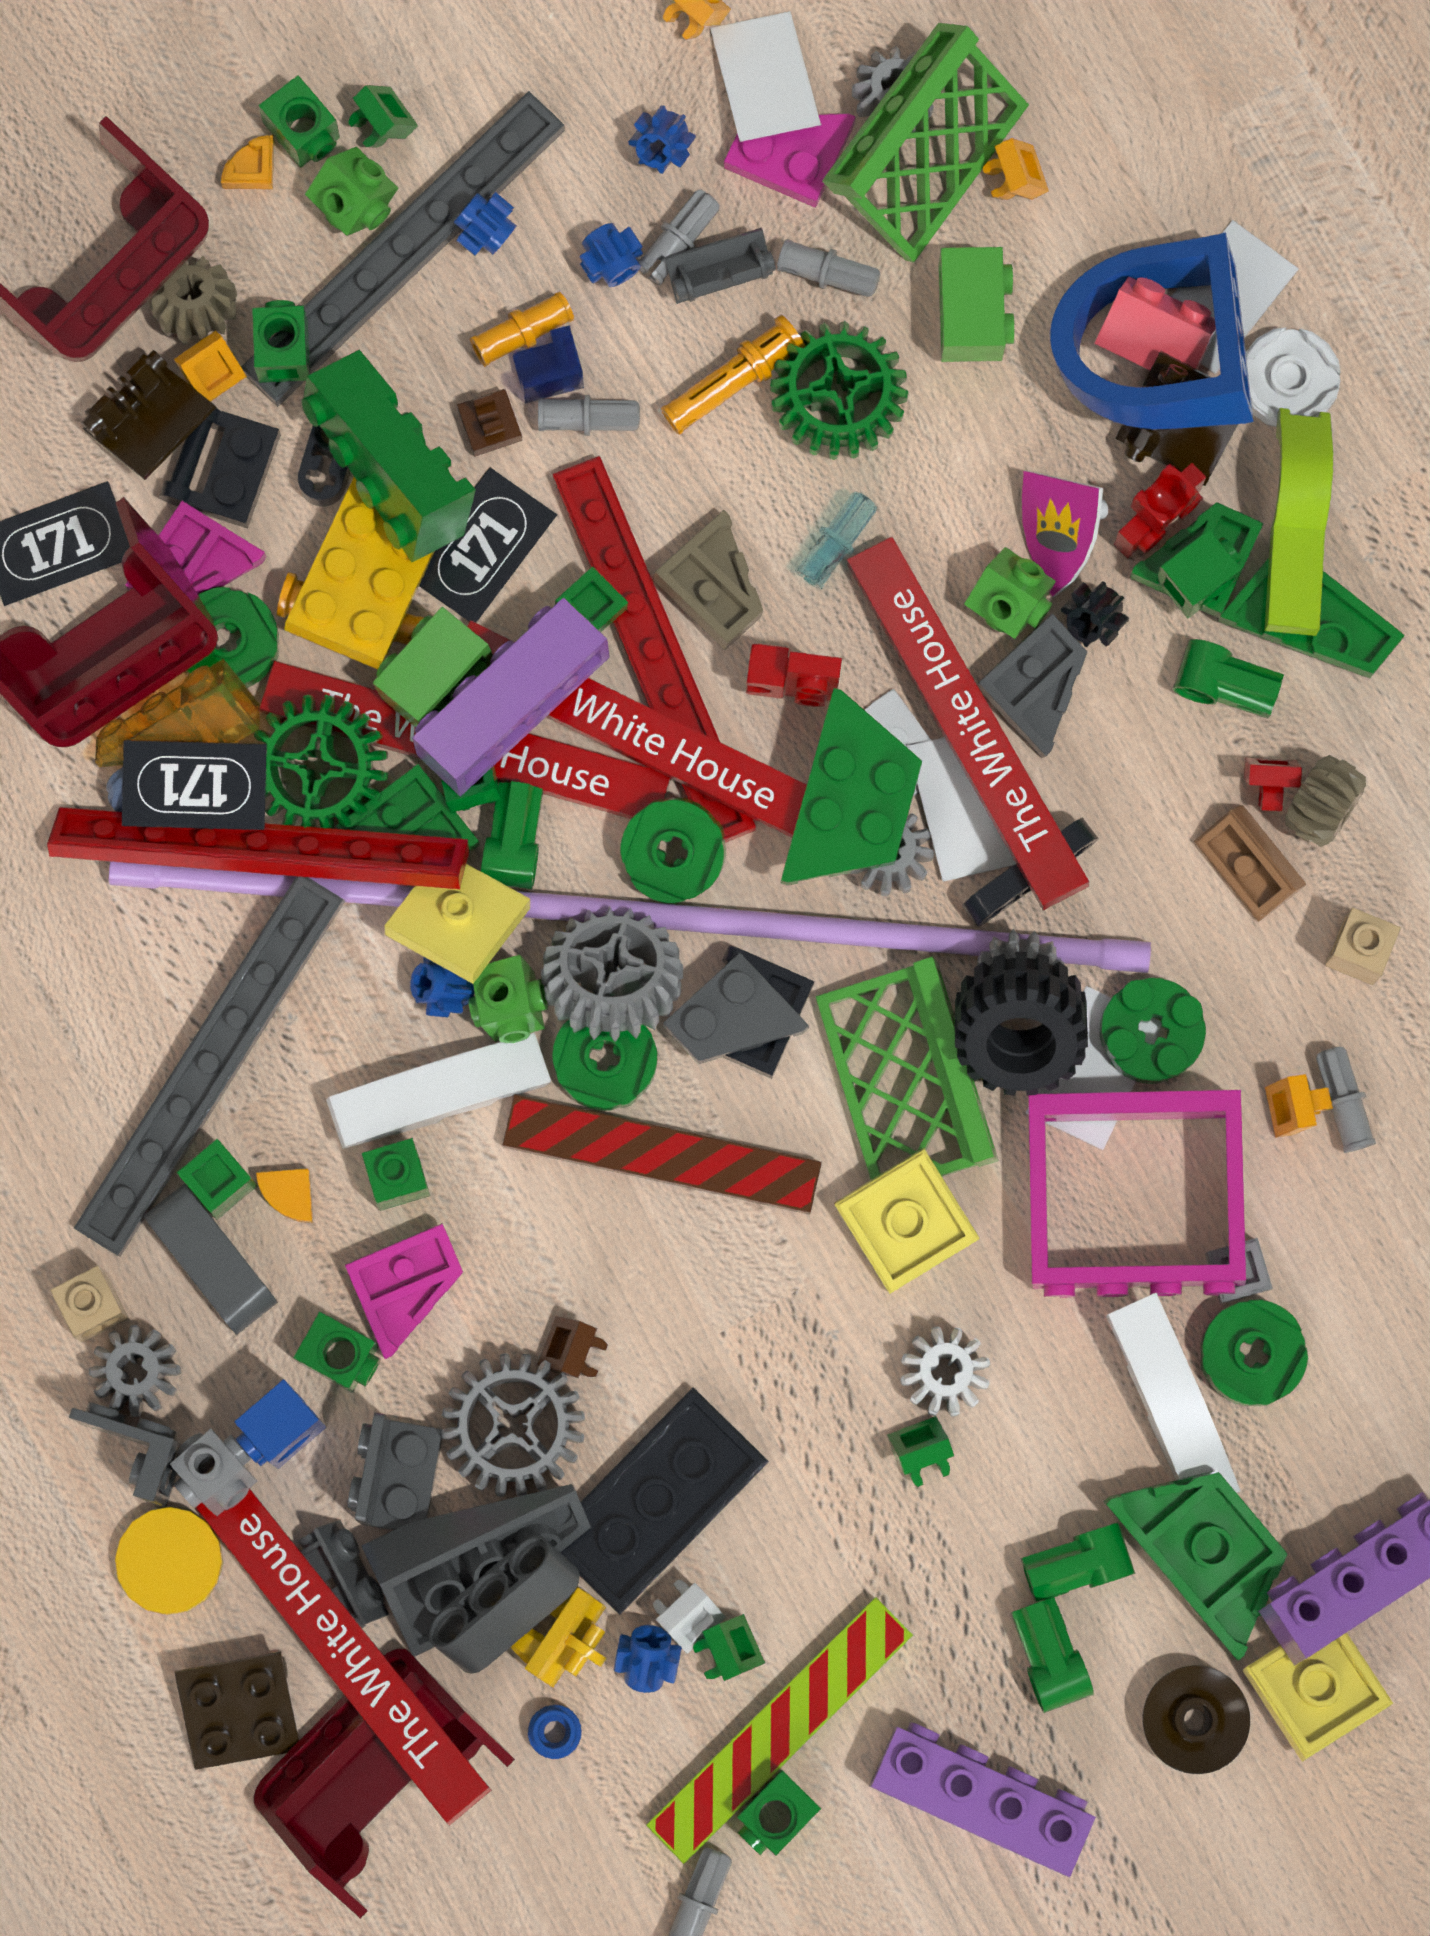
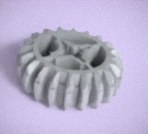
M609 906L603 917H596L588 909L584 916V923L570 918L566 925V932L555 931L552 938V946L546 947L543 955L544 968L541 969V982L545 987V999L548 1005L555 1006V1014L559 1021L570 1019V1027H572L574 1033L586 1026L589 1027V1034L593 1040L599 1036L601 1031L610 1032V1036L616 1042L620 1036V1031L626 1030L637 1039L641 1032L642 1024L655 1030L659 1023V1016L669 1017L670 1012L673 1010V1001H678V997L681 994L680 981L683 979V964L679 959V948L676 942H669V934L666 927L654 929V922L650 915L640 921H636L631 907L624 916H615V913Z
M501 1354L500 1364L502 1370L494 1373L489 1361L483 1359L479 1364L486 1377L477 1381L471 1372L465 1371L462 1374V1378L471 1387L470 1391L465 1394L460 1389L453 1387L449 1392V1395L454 1400L462 1404L460 1410L449 1407L444 1408L442 1411L444 1418L458 1421L457 1427L446 1428L441 1431L442 1438L445 1440L458 1438L460 1440V1445L452 1447L447 1451V1455L450 1460L458 1459L464 1455L468 1457L469 1460L460 1467L458 1472L465 1478L476 1468L479 1469L481 1474L477 1478L475 1486L481 1491L487 1487L491 1477L498 1479L495 1487V1494L498 1497L505 1496L508 1482H516L518 1497L527 1495L525 1480L532 1478L539 1491L547 1490L546 1481L541 1474L549 1469L556 1479H563L565 1473L555 1462L559 1457H562L567 1462L575 1463L578 1458L577 1454L565 1448L567 1441L573 1443L584 1442L583 1433L569 1430V1424L580 1423L585 1420L584 1412H567L566 1409L567 1406L579 1400V1394L577 1391L568 1392L563 1396L559 1394L558 1391L565 1386L568 1378L564 1373H561L551 1383L545 1379L550 1372L551 1364L548 1361L544 1360L539 1365L536 1374L529 1372L531 1366V1356L529 1354L521 1356L519 1369H511L509 1354ZM518 1382L531 1385L539 1390L522 1403L511 1405L502 1401L491 1389L504 1383ZM479 1400L493 1416L494 1424L492 1431L484 1439L485 1441L475 1450L470 1438L469 1425L472 1411ZM552 1402L557 1412L558 1429L554 1443L548 1451L534 1435L533 1424L538 1415L542 1413V1409ZM494 1406H498L505 1414L509 1413L514 1418L518 1417L521 1413L524 1415L533 1407L526 1414L528 1422L522 1424L527 1429L525 1434L533 1445H528L522 1437L518 1438L513 1433L506 1437H501L499 1429L505 1426L500 1422L502 1417ZM517 1446L531 1455L536 1463L519 1469H504L494 1466L487 1461L504 1448Z

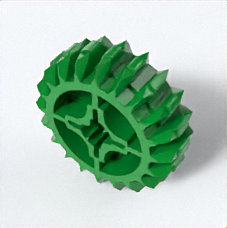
M846 321L840 323L838 334H831L830 327L824 322L819 326L818 339H815L810 332L804 330L800 337L806 347L801 348L796 344L789 343L786 348L790 355L789 360L781 359L775 363L774 371L781 377L771 379L770 391L779 395L772 400V410L784 413L779 419V427L782 430H788L797 426L792 435V442L795 445L803 443L807 438L811 439L809 452L812 455H817L820 452L821 446L826 445L830 446V459L835 460L838 458L840 447H847L848 454L854 459L859 456L860 442L870 451L876 450L878 448L876 434L889 439L894 431L889 421L901 422L903 419L904 410L898 404L905 403L908 399V390L900 387L901 384L906 382L907 373L903 369H893L899 362L897 351L881 355L886 347V339L883 336L876 338L871 344L867 342L869 329L866 326H862L858 330L857 336L849 335V324ZM841 357L851 358L862 363L872 373L869 374L867 369L862 371L849 369ZM823 359L825 365L824 375L816 381L809 382V388L797 390V384L803 373L811 365ZM833 374H835L837 384H840L841 389L847 391L845 408H843L842 400L838 398L836 391L831 390ZM881 391V399L876 408L867 417L855 423L854 406L862 400L869 399L870 393ZM809 407L811 412L826 411L830 413L837 425L828 424L816 419L805 408Z
M305 695L302 697V713H299L292 701H286L283 703V711L287 717L286 721H283L275 713H269L266 716L268 724L275 729L274 733L270 734L264 730H256L254 737L258 741L267 744L265 798L272 795L275 799L265 810L268 816H275L285 808L287 812L283 818L282 825L294 826L300 816L302 817L301 826L304 828L315 827L316 819H319L321 828L334 829L333 818L337 817L340 825L344 829H348L352 826L351 819L349 818L350 809H353L361 817H366L369 814L368 808L361 801L363 796L376 801L380 800L382 793L369 785L371 779L377 781H386L388 779V772L373 770V761L388 759V752L382 750L371 752L370 745L378 742L383 736L377 730L366 735L362 733V730L371 720L368 714L363 713L359 715L353 722L349 720L354 710L353 703L345 701L336 714L334 713V697L325 695L321 701L320 711H317L313 696ZM317 721L315 734H311L309 745L299 753L281 751L284 742L292 732L305 724ZM333 725L340 728L351 739L357 752L358 764L342 760L336 755L333 744L334 736H331ZM320 750L322 751V760L330 762V765L342 767L343 770H329L328 773L320 772L322 779L317 780L314 779L315 771L313 769L307 768V765L296 764L294 760L317 758L315 751ZM278 766L294 770L300 775L303 785L302 794L305 795L304 804L297 802L286 791L279 776ZM337 777L356 779L354 786L345 798L333 806L319 809L321 796H325L327 785Z

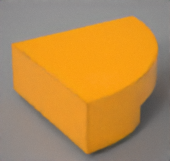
M273 135L260 136L250 140L246 146L242 147L227 161L221 176L222 189H273Z
M309 1168L256 1173L260 1191L270 1206L293 1221L314 1223Z

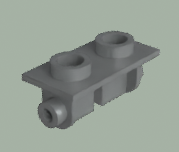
M762 227L665 257L677 304L688 300L692 302L695 301V298L762 278V280L766 279L768 275H772L773 271L776 270L772 253L767 250Z
M341 1520L317 1527L313 1530V1533L299 1540L303 1548L301 1550L302 1554L325 1582L333 1578L337 1587L331 1590L362 1628L366 1627L368 1623L389 1615L383 1604L384 1595L381 1587L374 1578L369 1576L359 1557L360 1551L357 1540L349 1530L344 1528Z

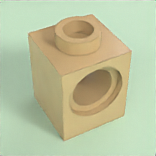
M1352 907L1343 918L1325 966L1374 985L1383 975L1401 927Z
M98 1265L50 1290L73 1337L81 1343L129 1319L107 1273Z

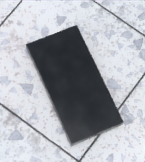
M693 1387L581 1501L591 1528L561 1553L578 1568L580 1576L621 1615L769 1461Z

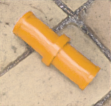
M559 291L554 296L523 312L515 309L508 313L507 320L477 336L474 335L470 338V343L478 360L486 367L491 362L522 346L525 349L535 346L537 338L567 322L574 321V314L565 296Z

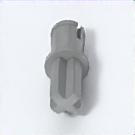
M703 190L695 191L670 223L664 222L661 225L663 232L641 260H638L641 265L640 271L645 275L656 260H661V263L649 277L650 280L661 285L669 274L665 257L695 248L694 241L720 209L718 202Z
M789 239L785 240L777 263V271H784L819 282V288L825 289L827 285H831L866 297H870L875 293L880 280V271L877 268L837 256V250L834 249L825 252Z
M585 395L584 400L539 398L538 401L539 431H584L585 436H590V430L635 431L640 425V406L637 401L591 400L590 395Z
M1335 1047L1317 1054L1316 1060L1324 1086L1329 1088L1333 1107L1332 1112L1344 1146V1153L1375 1145L1376 1141L1372 1136L1362 1099L1366 1098L1365 1092H1359L1347 1050L1344 1047Z
M712 1848L702 1850L685 1895L679 1893L678 1899L682 1902L668 1936H703L711 1914L717 1915L719 1910L714 1906L732 1864V1859L728 1855Z

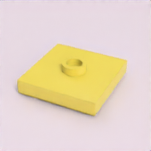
M466 864L460 889L415 886L384 925L385 935L474 984L530 910V898Z
M922 1148L834 1202V1205L889 1294L980 1239L925 1148Z
M1347 1632L1295 1666L1280 1645L1243 1670V1673L1302 1762L1393 1704Z

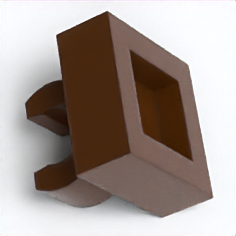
M506 389L457 404L474 457L522 441V434Z
M555 1316L537 1365L539 1366L545 1360L551 1364L550 1371L554 1373H564L575 1378H579L580 1375L596 1377L598 1370L587 1366L585 1363L590 1347L606 1351L608 1344L603 1339L595 1337L597 1328L578 1320Z

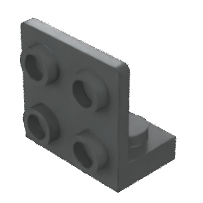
M88 1402L86 1411L72 1408L69 1418L83 1426L149 1446L147 1454L140 1452L137 1454L131 1469L129 1483L136 1485L133 1496L166 1508L178 1474L170 1465L178 1457L177 1451L182 1445L174 1440L177 1432L171 1430L170 1427L139 1418L137 1427L124 1424L126 1415Z
M374 1413L372 1424L363 1423L357 1454L361 1455V1458L366 1459L362 1478L353 1476L348 1498V1508L356 1512L355 1520L361 1525L395 1530L410 1522L428 1518L442 1444L441 1431L443 1429L392 1421L386 1414Z

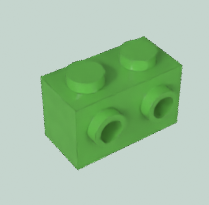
M1003 247L941 248L938 263L941 362L1002 361L1006 344H1014V314L1005 313L1004 295H1012L1013 268L1012 264H1003Z
M443 606L434 616L428 615L416 625L411 634L412 640L399 654L393 653L382 662L376 673L377 678L373 681V685L381 699L414 727H417L419 722L428 713L434 710L440 712L454 699L453 694L456 688L466 678L472 675L478 677L491 665L490 661L493 653L489 645Z

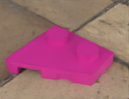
M851 114L819 115L821 123L819 126L742 142L739 141L737 133L724 160V169L816 208L826 187L822 180L840 157L855 125L856 116Z
M181 501L158 535L169 547L198 595L207 590L227 585L263 564L267 558L264 551ZM127 581L125 586L127 590H130L133 586Z

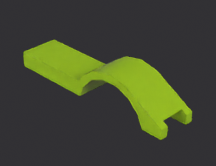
M1279 408L1277 412L1276 438L1279 440L1280 476L1276 509L1270 531L1265 631L1316 636L1320 630L1325 529L1328 520L1333 480L1331 414L1320 412L1318 417L1291 415L1290 409Z

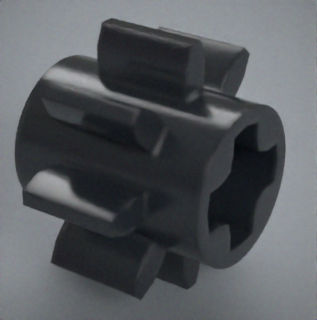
M1104 581L1092 590L1086 583H1081L1071 593L1072 598L1061 608V612L1068 615L1067 630L1075 639L1083 642L1084 647H1088L1098 639L1107 647L1119 635L1118 631L1129 621V617L1122 613L1123 595L1119 596L1115 590L1107 587Z

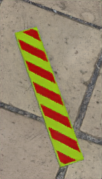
M875 1597L646 1826L684 1864L913 1634Z

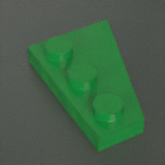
M1269 558L1217 621L1369 679L1405 636L1324 571L1322 578L1320 630L1317 635L1265 631Z

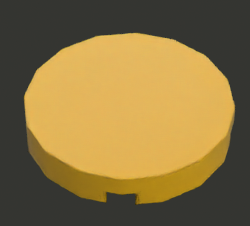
M173 1507L150 1510L134 1520L120 1538L115 1557L118 1581L127 1596L145 1610L165 1615L189 1612L205 1602L219 1581L224 1563L221 1543L212 1527L193 1512Z

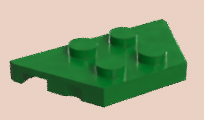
M833 688L783 870L781 884L793 885L798 884L799 881L824 876L833 877L864 868L874 869L894 865L897 858L922 760L841 689Z
M1217 1470L1109 1496L1103 1502L1233 1657L1237 1661L1244 1657L1248 1648L1246 1645L1258 1616H1261L1259 1610L1266 1606L1269 1599L1267 1592L1270 1590L1273 1580L1278 1578L1288 1554Z

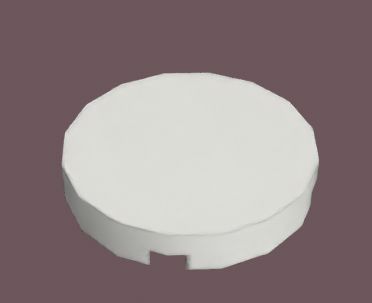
M1286 328L1273 329L1256 338L1246 351L1253 415L1266 425L1277 427V412L1279 408L1290 409L1291 415L1318 417L1320 412H1327L1334 404L1340 387L1341 372L1339 360L1330 345L1314 332L1299 329V331L1294 329L1286 330Z

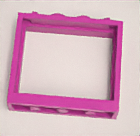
M1241 1090L1062 1093L1029 1096L1033 1289H1043L1044 1297L1071 1298L1075 1297V1288H1097L1098 1297L1129 1296L1128 1288L1150 1287V1295L1157 1293L1158 1296L1182 1295V1287L1203 1286L1204 1295L1219 1296V1294H1235V1286H1245L1246 1257ZM1225 1118L1229 1265L1048 1268L1046 1122Z

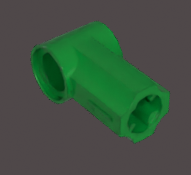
M1191 639L1187 643L1173 685V691L1181 697L1197 703L1214 705L1220 702L1269 719L1277 700L1284 674L1232 657V652L1216 643Z
M499 782L498 787L501 799L495 801L491 837H486L481 872L506 886L533 889L539 844L536 843L543 788L521 782Z
M1119 1522L1075 1536L1072 1542L1021 1558L1024 1574L1034 1601L1057 1597L1086 1585L1093 1588L1136 1574Z
M1055 1597L1011 1612L1030 1665L1027 1667L1028 1676L1042 1712L1046 1713L1093 1696L1094 1690L1088 1671L1079 1651L1073 1649Z

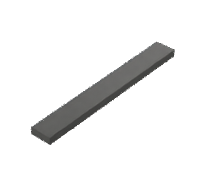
M530 91L516 102L304 306L308 319L310 374L314 373L462 230L454 223V220L476 193H479L487 201L495 192L500 194L565 131V125ZM279 331L269 339L268 344L275 348L286 347L293 341L294 335L287 331ZM254 355L241 366L247 378L277 407L304 382L259 383L254 368Z
M296 876L76 1223L75 1230L121 1257L144 1221L143 1215L151 1210L345 903L343 898L309 877Z

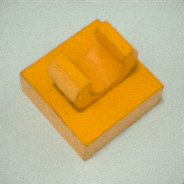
M673 0L675 3L666 8L663 19L666 22H675L679 15L685 12L689 17L690 23L683 32L682 37L686 40L694 39L702 33L704 26L720 25L731 11V8L722 0Z
M1010 138L995 146L999 159L988 161L983 166V171L991 176L998 175L1003 171L1005 181L1001 187L991 191L992 197L1000 200H1009L1015 195H1019L1033 200L1049 192L1033 145Z
M216 330L174 359L189 385L210 402L247 377L225 340Z
M1306 1074L1289 1076L1265 1087L1275 1138L1296 1135L1317 1126L1315 1115L1321 1114L1320 1111L1333 1109L1329 1088L1309 1090Z

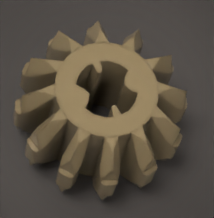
M202 256L195 265H190L187 260L153 295L150 308L153 317L159 321L161 330L167 336L177 333L178 339L186 345L193 335H198L200 341L207 337L209 332L215 330L225 335V321L236 319L237 309L234 302L236 301L237 291L235 284L228 279L227 272L222 265L210 267L209 261Z
M1328 755L1318 760L1315 767L1311 769L1307 778L1301 784L1300 789L1287 809L1285 825L1296 832L1295 835L1308 843L1311 841L1320 847L1329 844L1334 840L1337 833L1341 831L1343 825L1358 804L1366 787V776L1355 770V766L1343 759L1340 761Z

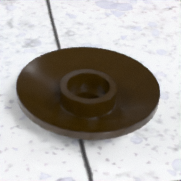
M1185 1666L1165 1674L1151 1688L1143 1707V1731L1151 1750L1163 1763L1183 1773L1207 1774L1227 1766L1242 1751L1249 1735L1250 1711L1243 1692L1226 1674L1207 1666ZM1191 1709L1201 1712L1204 1718L1202 1727L1196 1731L1190 1730L1184 1722L1186 1713Z

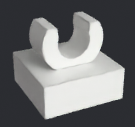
M677 1580L673 1584L681 1593V1596L669 1608L659 1599L653 1602V1606L660 1615L656 1621L688 1654L697 1641L705 1638L702 1631L720 1624L726 1617L696 1583L689 1587L684 1581Z

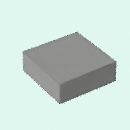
M1258 1238L1245 1241V1286H1235V1294H1219L1220 1304L1273 1289ZM1229 1246L1205 1253L1208 1265H1229Z

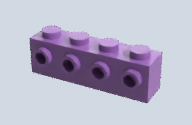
M562 598L553 608L545 606L538 611L529 622V630L515 643L510 640L499 647L491 658V665L478 677L472 675L466 678L456 688L453 694L454 699L440 712L434 710L428 713L415 729L416 734L412 737L417 756L460 797L610 658L607 638L565 598Z
M1424 1492L1398 1507L1397 1511L1402 1518L1386 1528L1382 1521L1378 1520L1353 1536L1359 1546L1343 1556L1336 1547L1310 1564L1316 1574L1301 1584L1298 1583L1293 1575L1267 1592L1272 1602L1259 1610V1613L1294 1666L1430 1578V1500H1428Z
M910 1721L907 1730L899 1727L894 1728L869 1787L1064 1876H1071L1096 1818L1084 1812L1087 1801L1061 1789L1057 1790L1053 1798L1035 1789L1039 1779L1010 1766L1005 1775L985 1766L989 1759L988 1756L962 1744H959L956 1753L936 1744L940 1734Z

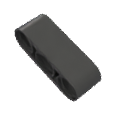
M185 1183L143 1215L151 1228L236 1335L278 1303Z
M530 1537L521 1542L438 1613L429 1627V1642L464 1672L470 1674L480 1672L569 1598L579 1583V1570L544 1537Z

